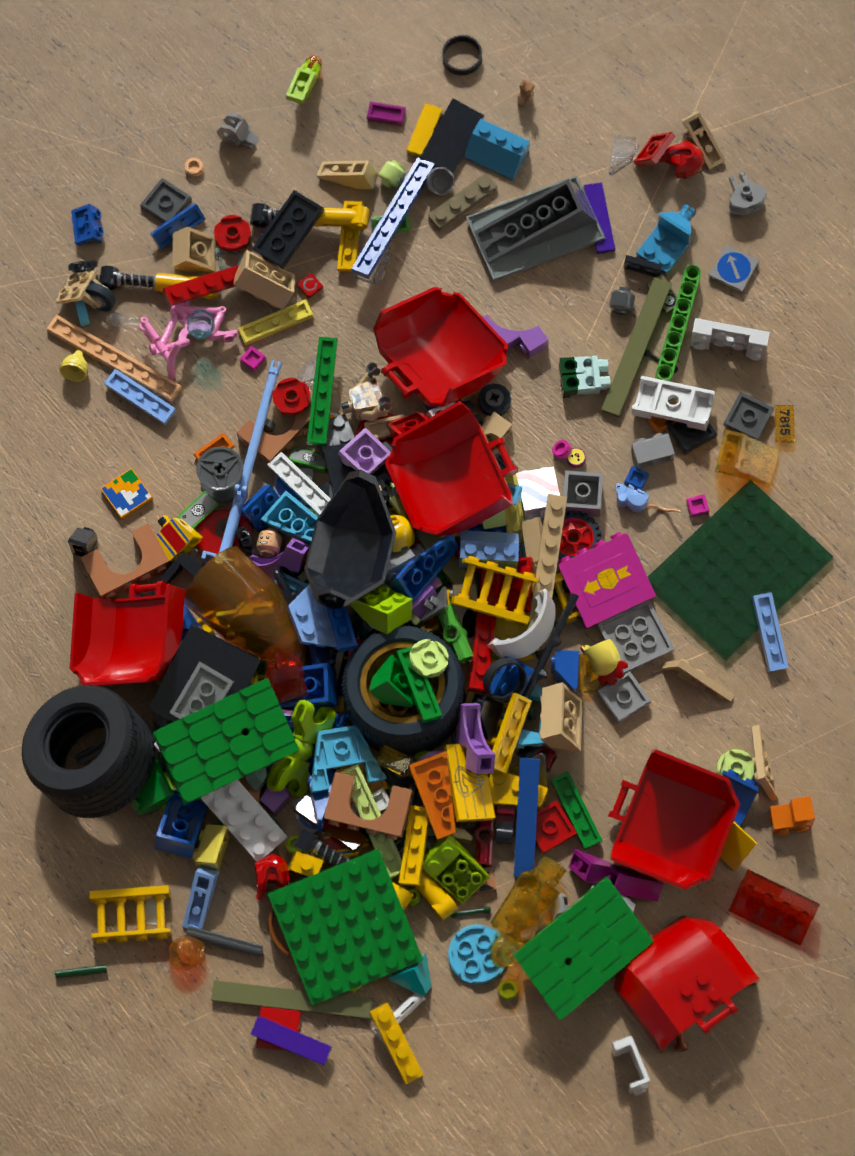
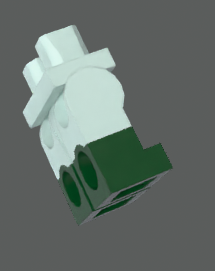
M597 356L560 358L559 373L562 398H570L571 395L600 394V390L610 388V377H600L599 372H608V360L598 359Z

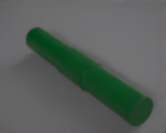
M107 965L55 971V978L107 973Z

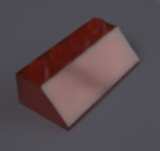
M748 869L728 911L801 946L820 903Z

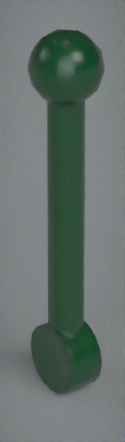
M485 906L483 909L455 911L450 917L455 919L460 915L482 912L488 914L491 912V908Z

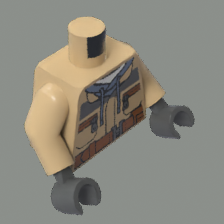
M370 362L366 367L368 373L364 375L354 388L348 391L351 401L341 404L344 414L355 411L359 421H376L379 417L387 416V410L391 409V404L389 403L391 400L381 395L377 380L373 377L380 374V369L377 368V364Z

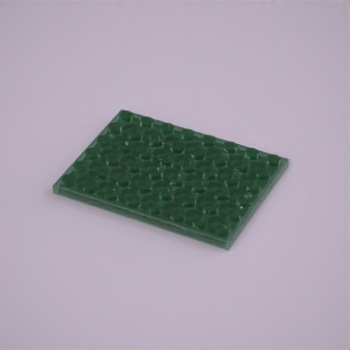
M750 479L648 576L655 595L717 654L727 661L759 630L751 597L772 592L777 613L833 559V555Z

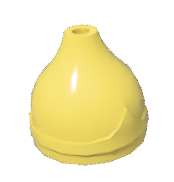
M81 351L68 355L62 361L59 372L65 379L73 382H80L86 379L88 365Z

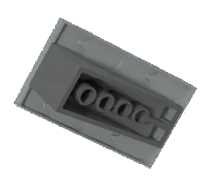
M577 176L466 217L495 281L505 279L521 271L529 270L577 250L585 249L596 242L606 239Z

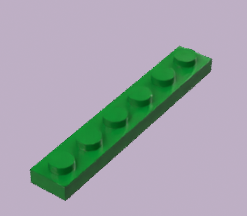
M319 337L307 445L326 446L338 338Z

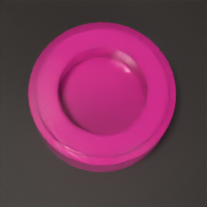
M566 440L556 442L552 448L553 455L560 460L566 459L572 451V446Z

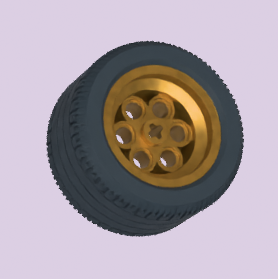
M400 626L393 629L389 634L377 631L359 643L358 648L354 649L344 667L342 695L345 713L348 716L349 724L351 726L355 725L360 730L367 744L377 751L385 754L388 753V755L400 753L406 756H414L416 753L424 750L430 751L434 747L439 746L441 742L443 743L458 724L460 704L464 703V678L459 660L446 642L424 629H418V627ZM430 639V641L441 643L446 648L449 660L443 673L436 677H428L442 717L441 719L422 723L416 706H403V711L396 712L393 709L398 705L381 703L369 690L372 677L389 656L393 655L397 659L396 652L398 650L413 647L418 641Z

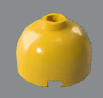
M400 515L390 516L396 530L392 552L402 551L401 548L405 546L407 548L411 547L415 542V531L411 522L406 517Z

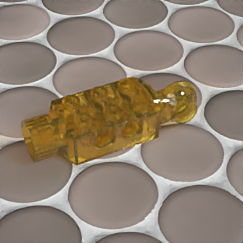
M543 856L535 869L522 872L491 920L492 927L501 933L500 937L493 943L490 951L491 961L494 966L505 968L517 961L513 954L534 937L559 896L560 892L557 885L566 873V870L554 860Z

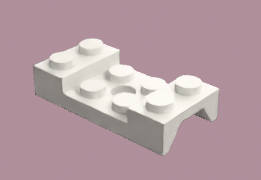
M695 318L690 346L697 350H709L710 343H713L718 347L729 346L735 350L745 349L747 350L746 357L759 361L765 358L770 332Z
M641 376L639 393L635 404L632 405V415L648 419L654 416L686 423L687 427L706 431L715 401V391ZM672 398L678 399V403L675 405L669 404L668 401Z

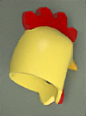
M611 639L600 642L592 647L589 645L580 647L581 652L589 658L592 667L587 672L598 675L601 685H605L607 682L610 685H615L617 678L624 677L623 669L628 668V664L620 660L618 649Z

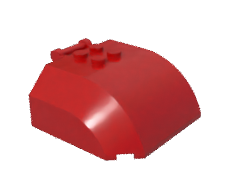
M439 287L428 289L382 310L373 327L379 354L388 362V365L381 369V373L384 377L387 376L401 391L404 399L416 393L427 406L445 407L476 392L494 379L507 364L506 352L508 344L463 295L453 291V294L442 292V288ZM393 371H396L398 373V375L408 384V387L404 385V383L394 374Z
M461 401L395 437L392 442L393 448L390 456H387L385 461L387 470L412 527L437 536L455 534L470 529L513 505L512 492L505 478L516 474L518 470L505 448L506 443L503 438H498L489 443L482 427L471 410ZM495 449H498L506 466L503 470H501L493 453Z
M158 581L156 584H131L129 587V598L107 600L75 593L69 669L80 678L82 685L109 686L149 683L160 678L168 669L181 642L185 589L167 584L165 581ZM156 591L154 596L138 597L140 593Z
M652 749L638 784L635 785L622 779L619 795L613 810L608 814L609 817L622 822L609 859L686 890L711 879L740 803L729 778L660 750ZM629 789H632L634 794L625 816H622L619 813Z
M682 915L652 936L653 942L616 973L614 990L658 1050L663 1053L669 1043L695 1023L707 1035L711 1032L710 1029L728 1016L738 1013L737 1007L730 998L751 984L756 986L760 978L728 936L713 921ZM724 1003L727 1007L706 1023L703 1021L702 1018Z

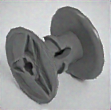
M227 447L211 448L205 451L199 458L196 466L201 489L209 494L217 503H230L234 499L235 485L239 484L243 474V462L239 454L233 449Z

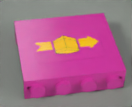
M621 532L610 536L612 540L606 543L604 540L594 543L593 549L587 550V548H583L577 551V556L571 559L569 555L559 559L560 564L557 565V568L559 567L570 594L574 593L579 596L576 607L583 620L581 623L584 629L656 596L628 533L622 535Z

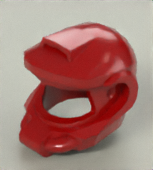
M689 141L668 147L659 159L660 162L677 165L674 173L676 179H687L701 171L705 164L703 152Z
M272 854L254 863L257 901L263 900L267 883H276L278 889L287 886V883L290 881L287 862L281 856Z

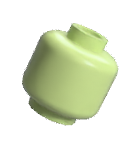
M392 160V162L387 161L379 172V177L382 179L380 183L389 189L391 186L398 187L406 176L405 167L395 160Z

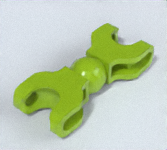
M300 700L297 703L292 714V723L294 725L293 736L297 737L295 741L300 750L282 759L271 768L267 779V786L271 791H282L290 781L288 790L291 795L297 798L305 796L309 788L307 783L310 776L308 772L310 763L306 760L313 754V744H316L317 733L332 729L336 717L334 709L321 707L313 717L314 706L311 702Z

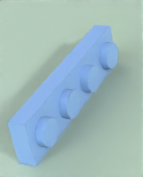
M116 369L104 382L107 388L163 425H166L176 412L173 406Z
M772 592L752 596L768 672L787 669L789 667Z

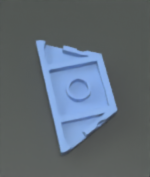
M309 584L287 606V611L299 642L305 645L314 644L318 647H333L338 650L327 608L317 603Z

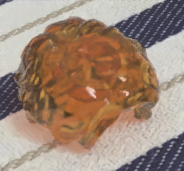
M184 935L175 939L168 947L169 962L176 969L189 970L201 965L205 960V955L203 954L205 944L190 935Z

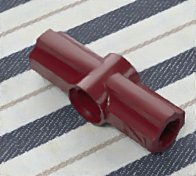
M494 819L479 821L476 825L475 860L482 868L492 867ZM482 833H487L490 838L483 841L479 836Z

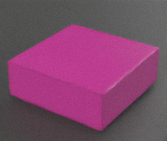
M253 346L240 358V362L253 372L266 360V356Z
M705 494L686 498L691 518L710 513Z

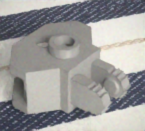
M229 112L223 119L225 125L222 124L216 131L221 140L238 146L241 143L245 147L247 146V148H252L259 143L258 136L249 130L251 126L239 114Z
M744 172L739 173V178L742 181L739 185L734 176L728 177L733 189V194L729 201L731 213L745 216L760 210L767 194L764 186L754 184L751 180L748 181Z

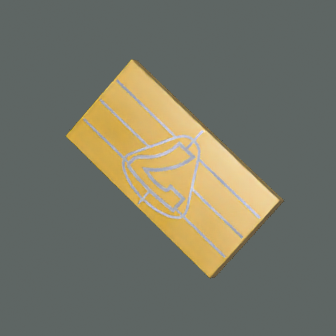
M461 744L445 745L443 748L444 752L447 751L456 821H486L495 819L487 773L475 774L465 767L466 747Z

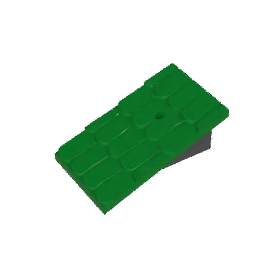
M268 678L152 733L183 805L300 750Z
M606 876L518 949L513 956L553 1012L561 1020L653 942V939Z

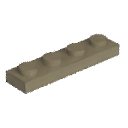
M485 173L429 213L428 218L440 231L497 190V185Z

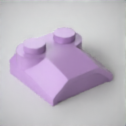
M365 428L345 445L338 455L341 456V461L346 466H350L356 471L361 469L373 475L385 464L386 458L390 456L391 452Z

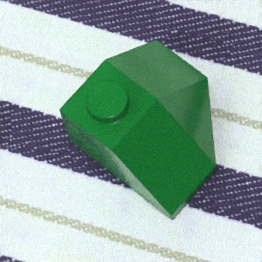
M393 655L389 656L372 677L369 691L381 703L411 707L414 700L400 664Z

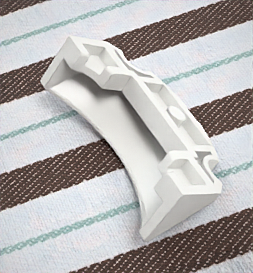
M547 589L541 590L534 597V600L537 601V608H535L534 612L538 617L526 632L513 639L499 640L495 638L490 642L488 647L500 659H504L505 656L514 659L526 657L538 650L546 642L555 621V604Z

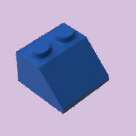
M556 650V655L551 657V673H554V680L557 683L563 682L577 695L579 651Z

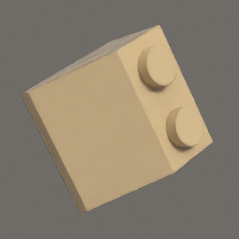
M185 227L173 233L172 267L184 272H214L215 237L190 227Z

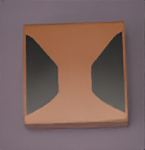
M492 870L486 871L490 878L476 891L477 895L497 890Z

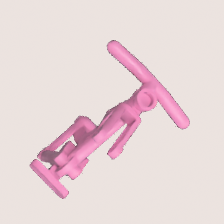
M190 301L172 306L170 310L171 318L161 339L148 322V318H141L139 329L143 331L151 342L149 345L150 355L160 354L165 358L169 379L174 380L176 378L174 368L176 356L181 347L190 344V340L186 337L191 332L201 331L206 333L209 341L223 339L226 343L232 342L237 337V330L219 331L225 317L226 308L224 306H189ZM190 318L214 320L210 326L200 323L194 324ZM177 321H179L185 328L181 330L178 341L167 344Z

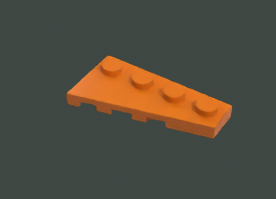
M447 751L409 765L437 840L456 833Z

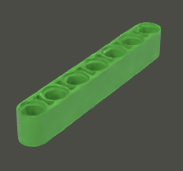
M689 265L684 271L655 379L669 382L672 380L701 276V270L696 265ZM688 274H693L696 278H690ZM685 290L690 291L691 294H690V295H686V294H684L683 291H685ZM679 307H684V308H686L687 310H686V311H681V310H679L678 308H679ZM674 324H680L682 327L677 328ZM675 340L678 344L673 345L669 341ZM671 357L673 361H666L664 358ZM660 374H666L668 378H662Z

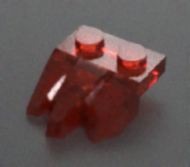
M281 650L274 655L275 664L268 661L265 671V679L268 678L278 702L282 703L308 695L303 678L305 672L297 654L294 652L288 660Z

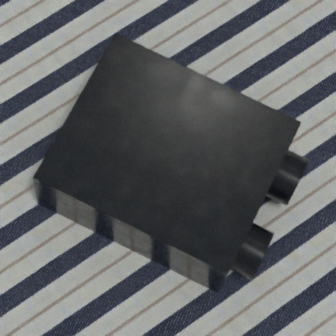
M191 625L148 708L157 713L153 723L164 727L180 720L172 715L170 711L199 662L234 681L225 696L226 698L251 686L264 660L195 625Z

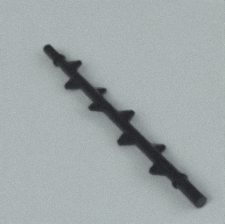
M571 594L565 609L562 610L563 613L560 619L554 621L555 629L545 649L535 652L539 661L522 694L523 697L529 699L537 681L547 678L544 667L553 648L561 644L559 636L569 616L572 615L571 612L579 598L578 595Z

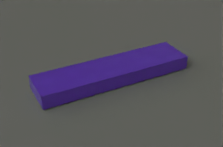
M602 182L584 185L586 197L606 238L595 243L596 253L614 252L615 244Z
M260 1016L257 1017L250 1033L251 1036L323 1066L332 1049L330 1045Z

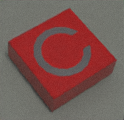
M312 273L297 283L298 288L309 299L323 289V285Z

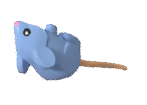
M620 483L616 484V495L620 507L627 506L634 512H641L648 508L664 512H681L677 509H665L654 504H648L649 494L640 489L636 491L630 484L628 487Z

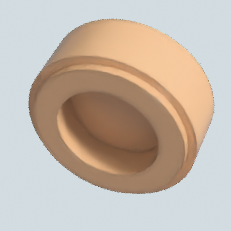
M190 158L186 161L185 171L187 175L198 177L202 174L203 163L200 159Z

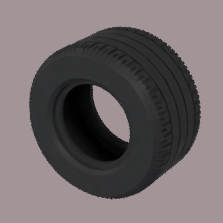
M80 685L57 693V695L47 700L36 711L24 733L21 753L23 766L28 778L58 808L76 817L98 818L121 810L144 789L153 771L155 746L150 728L121 696L105 687ZM105 727L106 742L100 755L83 768L76 770L65 769L67 755L75 742L86 733Z

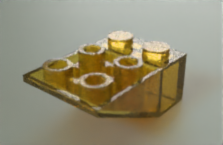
M726 429L715 472L770 486L779 450L745 434Z

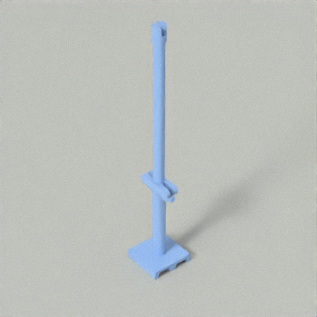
M275 360L271 361L267 382L243 466V474L239 484H236L234 488V499L219 554L203 551L201 559L204 569H207V566L216 567L219 573L225 574L226 570L236 572V577L241 575V560L230 557L244 502L248 498L247 487L277 377L281 370L282 363L278 361L277 368L274 367Z

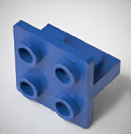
M264 485L244 504L241 515L260 533L268 527L261 518L280 497L271 485Z
M505 656L504 658L512 659L524 668L527 675V686L534 669L518 659ZM506 665L497 671L490 685L492 694L504 696L516 687L519 680L518 667L516 665Z

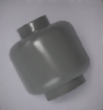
M619 287V290L612 291L609 307L615 314L627 315V313L633 310L635 295L630 292V288Z

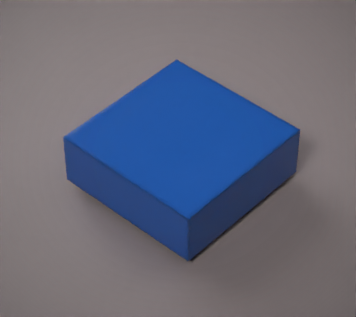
M632 466L624 484L627 486L630 484L634 489L642 490L649 477V473Z

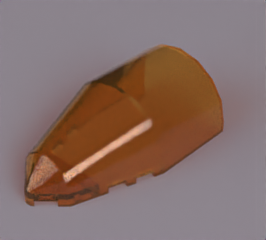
M237 546L229 547L219 552L201 568L189 584L184 602L221 639L246 652L257 655L258 658L278 667H286V665L301 666L305 663L307 645L300 644L287 611L288 603L280 587Z

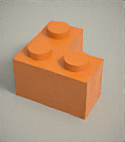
M811 796L793 798L790 804L770 806L768 811L772 834L778 833V836L788 835L790 831H797L798 833L808 832L815 820Z

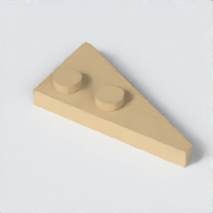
M685 659L664 662L661 668L666 672L673 669L678 672L679 678L703 690H706L708 687L717 693L718 697L731 702L734 694L708 678L704 671L693 668L691 663Z
M760 725L752 726L755 751L753 763L757 769V772L754 774L757 784H761L770 800L773 801L778 799V794L770 781H774L768 754L763 752V734Z

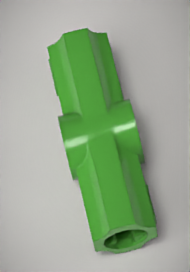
M449 604L445 610L437 614L444 629L443 637L449 642L459 663H467L474 657L467 641V631L461 626L453 605ZM457 631V635L454 638V632Z

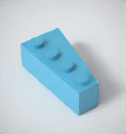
M285 491L261 520L269 528L276 529L282 534L310 545L318 517L290 493Z

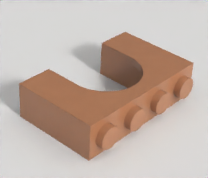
M289 393L287 399L294 400L297 395ZM310 400L307 410L294 415L295 422L292 428L285 434L269 435L264 431L262 432L256 455L266 464L279 453L285 454L287 450L291 451L295 447L296 441L300 437L306 436L309 429L312 400ZM250 419L237 431L238 440L248 448L255 426Z
M149 523L131 531L142 553V560L140 565L128 574L112 572L106 566L98 549L80 557L100 598L114 599L117 597V594L123 591L128 592L131 584L146 583L156 574H164L171 566Z
M335 772L324 819L328 820V824L338 827L340 823L345 824L347 829L358 831L359 828L366 829L367 834L378 836V833L386 834L385 838L397 840V837L403 838L414 794L412 790L393 786L385 812L376 819L364 820L355 815L351 805L357 778Z

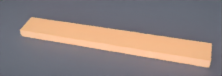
M58 315L54 317L46 329L48 333L111 369L118 370L139 385L171 403L182 389V386Z

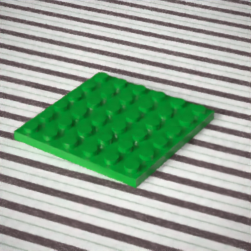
M379 849L268 893L312 1006L423 961Z

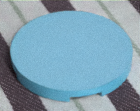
M470 925L461 929L455 934L448 949V960L452 971L458 978L470 984L481 985L495 980L501 975L507 964L508 950L503 937L492 928L484 925Z

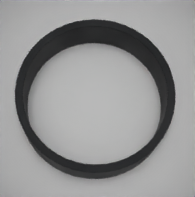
M457 35L450 38L443 46V64L449 72L455 75L465 76L472 74L480 67L482 62V48L479 42L468 35ZM468 42L478 49L480 57L473 66L466 69H458L446 61V50L454 43Z
M509 658L500 659L491 664L485 672L483 687L485 692L495 701L507 703L510 702L512 693L521 695L526 686L527 675L524 668L516 661ZM516 665L519 669V680L516 687L507 695L493 696L490 685L494 674L503 666Z

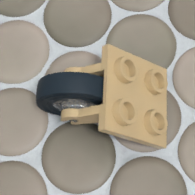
M94 270L71 274L65 287L60 290L55 302L60 304L82 300L94 309L110 311L116 303V297L108 287L95 279L98 272Z

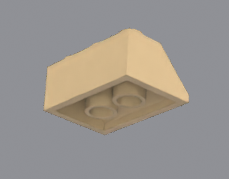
M246 250L235 274L234 285L242 291L253 294L255 298L263 299L269 302L271 306L283 310L294 294L295 275Z
M563 682L542 688L541 730L539 733L541 740L550 748L581 751L582 699Z

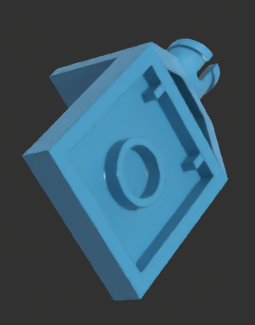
M684 205L679 214L676 212L660 213L658 225L636 252V256L662 264L661 272L667 275L690 245L692 233L690 220L696 215V211L692 207L688 210L690 206Z

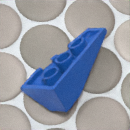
M449 534L407 563L391 582L390 587L392 590L412 598V603H414L460 548L453 535Z

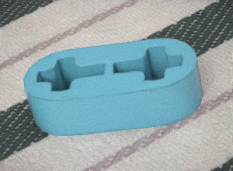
M82 300L75 301L81 327L90 325L85 302Z

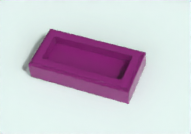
M370 101L367 121L403 126L406 107Z

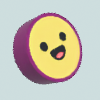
M572 448L571 454L567 457V463L574 468L581 467L585 463V452L580 448Z

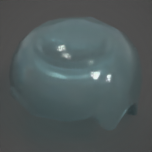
M204 309L195 310L187 319V330L192 337L198 340L206 339L215 330V320L210 312Z

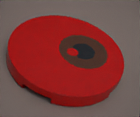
M230 510L214 511L199 523L196 532L203 537L197 544L201 554L203 551L219 554ZM241 515L238 528L244 527L249 532L253 542L251 525ZM235 535L230 557L241 560L245 556L241 552L237 536Z

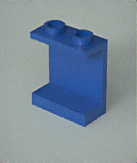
M731 769L728 772L723 770L722 776L729 778L740 803L734 822L741 826L759 791V787L756 786L757 782L746 778V780L739 778L740 774Z

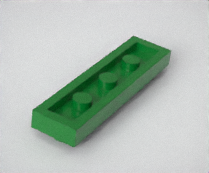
M412 647L398 650L396 657L422 723L441 719L442 713L428 677L417 674L409 663V654Z
M569 771L552 778L551 783L572 826L577 832L584 850L602 843L603 840Z

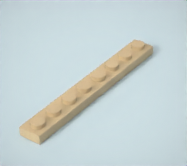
M547 495L535 578L539 579V583L534 584L527 630L538 617L534 612L535 608H537V601L534 600V597L543 589H547L551 598L553 595L567 497ZM543 643L539 648L544 649L545 643Z

